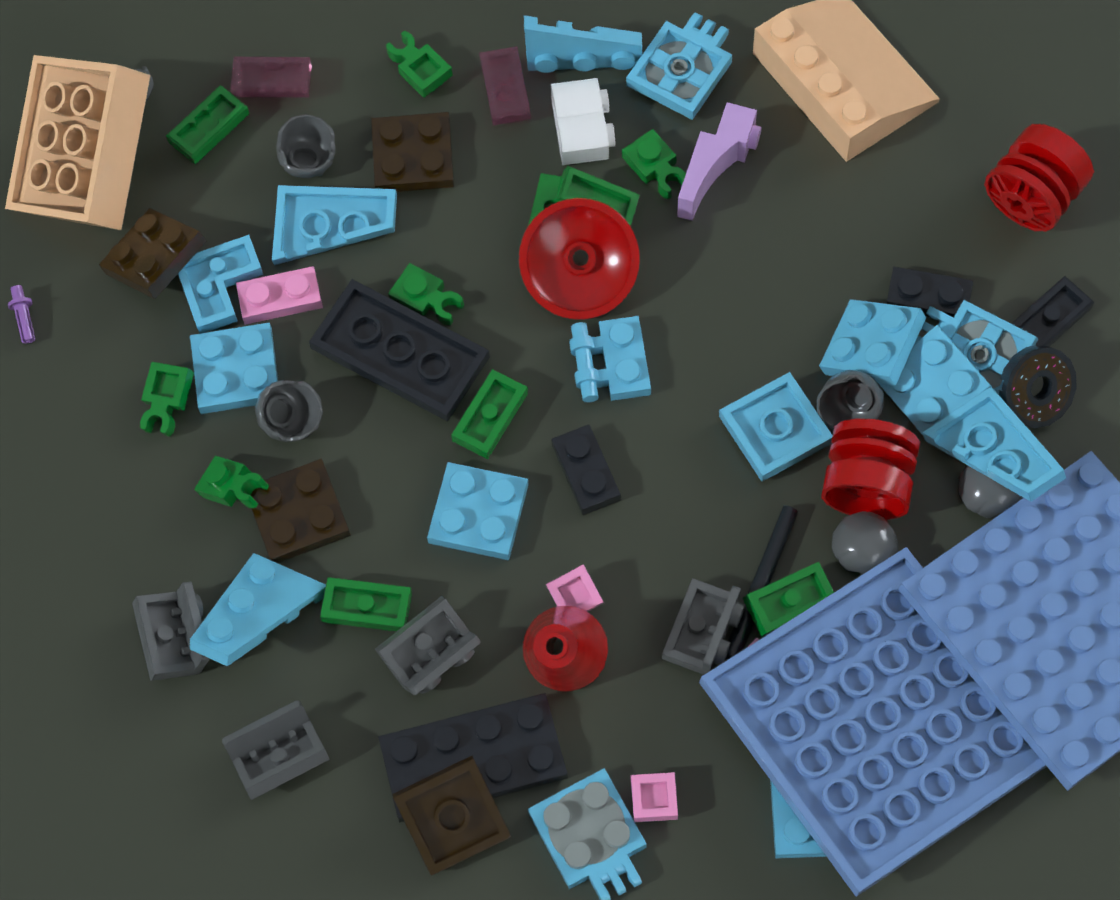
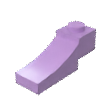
M727 102L716 135L700 131L678 196L677 217L693 221L701 200L714 181L736 161L745 163L749 148L756 150L762 127L756 126L757 110Z

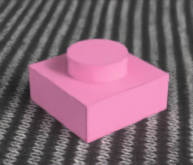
M584 565L546 584L557 606H574L588 612L604 603Z
M675 772L631 775L634 822L678 820Z

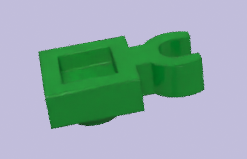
M403 31L401 33L402 42L406 47L397 49L389 42L386 44L387 53L393 62L401 63L398 65L399 74L425 98L453 76L452 67L428 44H425L418 50L412 34Z
M654 129L622 149V158L645 184L654 178L656 179L658 191L663 198L668 200L672 197V189L667 185L669 181H677L682 187L686 173L681 168L674 167L677 163V155Z
M411 263L407 265L388 293L390 299L424 317L429 310L435 312L437 320L448 326L452 325L453 317L443 309L448 305H454L459 309L464 307L461 295L453 291L442 292L444 289L443 280Z
M151 362L141 399L146 404L151 405V408L141 418L140 428L142 430L152 433L154 423L162 419L160 433L168 437L172 436L175 430V420L172 417L173 409L185 410L194 372L191 369Z
M215 455L194 490L202 498L232 507L238 498L246 507L256 508L258 503L250 496L251 492L256 488L267 490L269 484L259 474L252 473L244 464Z

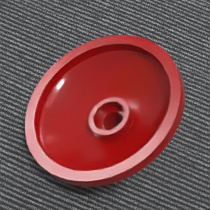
M587 198L566 199L552 204L541 211L526 229L519 250L520 273L528 292L546 310L569 319L598 317L618 306L634 286L640 265L638 242L634 231L626 219L607 204ZM577 250L587 252L589 259L586 264L579 265L574 261V254Z

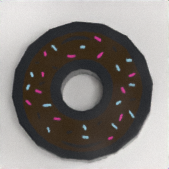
M1034 345L1025 347L1013 355L1003 369L1000 379L1004 381L1002 391L999 390V396L1025 426L1032 428L1049 426L1060 419L1072 404L1077 389L1076 371L1071 360L1060 350L1048 346L1038 347ZM1042 376L1043 387L1037 395L1033 396L1031 393L1032 384L1038 377Z

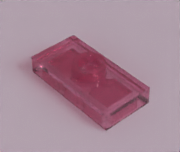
M517 46L479 53L492 124L498 125L531 119Z
M234 57L231 93L235 97L309 98L310 57Z

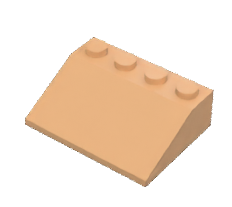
M815 0L785 9L755 28L753 55L846 162L939 103L940 98L852 0Z
M33 55L5 209L122 230L150 75L117 64Z

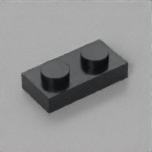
M893 266L886 304L921 308L925 316H928L926 312L931 306L954 318L963 300L970 303L973 280Z
M590 424L551 439L552 447L582 515L621 501L619 489Z

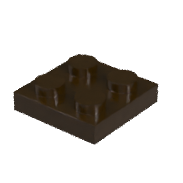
M449 112L371 118L375 189H396V192L454 187Z
M149 208L119 243L110 250L99 266L106 275L156 299L207 241L200 231Z
M322 458L265 479L269 484V488L267 490L256 488L250 494L258 503V506L252 508L270 560L280 563L351 536Z
M473 755L393 793V799L431 876L511 837Z

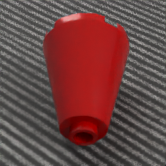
M557 606L542 612L528 627L523 641L524 660L532 676L542 685L557 691H574L593 682L605 667L609 651L607 637L599 621L589 612L574 606ZM559 638L563 642V650L558 655H555L554 644Z

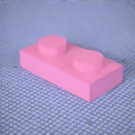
M314 266L236 283L242 319L245 325L323 308Z

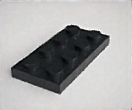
M351 279L309 341L312 350L446 421H449L490 358L489 350L353 279Z
M546 693L378 736L392 796L393 793L472 755L493 798L568 778ZM394 801L399 823L404 822V819Z

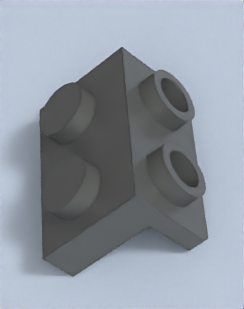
M692 578L663 650L662 659L703 675L711 671L715 664L720 665L724 663L731 642L725 640L726 634L730 626L738 627L745 609V604L739 602L741 588L732 586L729 592Z
M182 582L176 592L136 596L132 605L150 681L200 674L210 658L190 650V638L201 625V618L203 616L202 600L198 594L195 595L192 582Z
M439 597L376 647L375 651L401 686L411 694L416 695L419 692L421 694L427 693L436 687L442 679L440 675L450 667H458L467 662L475 653L473 649L481 641L476 634L468 630L446 598Z
M299 700L222 739L223 745L251 800L330 760Z

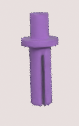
M16 285L10 288L13 300L8 302V308L15 311L21 342L29 344L35 341L28 309L32 306V300L24 296L21 285Z

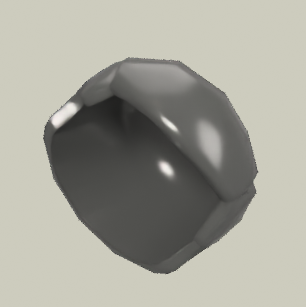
M308 114L291 117L278 132L276 150L280 165L283 166L284 171L295 177L309 179L323 175L333 164L335 156V134L333 129L320 117Z
M846 370L833 375L817 396V413L824 424L830 429L834 428L841 421L855 418L877 420L884 409L883 391L870 375L857 370Z
M280 380L271 383L270 386L265 387L259 394L255 413L258 425L270 438L291 442L305 439L318 428L323 415L320 396L309 384L304 381Z
M966 465L958 477L959 497L967 509L978 513L982 517L991 519L998 516L1023 499L1022 496Z
M861 511L846 516L840 521L832 533V551L845 570L864 574L898 552V539L885 518L872 512Z

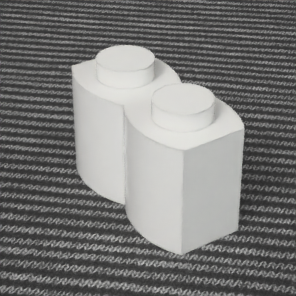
M597 78L551 84V100L562 165L609 159V147L615 146V133L613 123L606 124L604 113L609 112L607 89L600 90Z

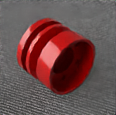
M1031 124L1013 142L1008 154L1001 157L997 166L988 173L984 185L989 198L1006 217L1025 228L1046 232L1055 227L1061 215L1065 214L1068 210L1070 202L1076 199L1088 185L1094 174L1092 161L1085 150L1072 137L1057 128L1045 124Z
M855 418L841 421L835 425L829 452V459L832 463L826 468L821 495L823 501L833 509L847 515L867 511L889 520L900 518L907 514L913 487L910 475L915 472L916 458L920 446L917 436L905 427L876 419Z

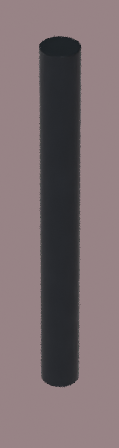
M790 506L782 507L748 594L770 584L798 515V511ZM746 605L738 627L733 628L728 640L731 644L726 659H730L743 651L753 627L754 621Z

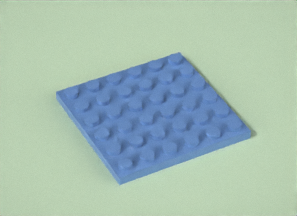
M1092 451L1064 469L1066 479L1032 502L1025 498L1021 499L906 579L898 589L1067 791L1120 752V482Z
M907 547L701 676L699 682L856 897L1047 767L898 590L902 582L923 568Z

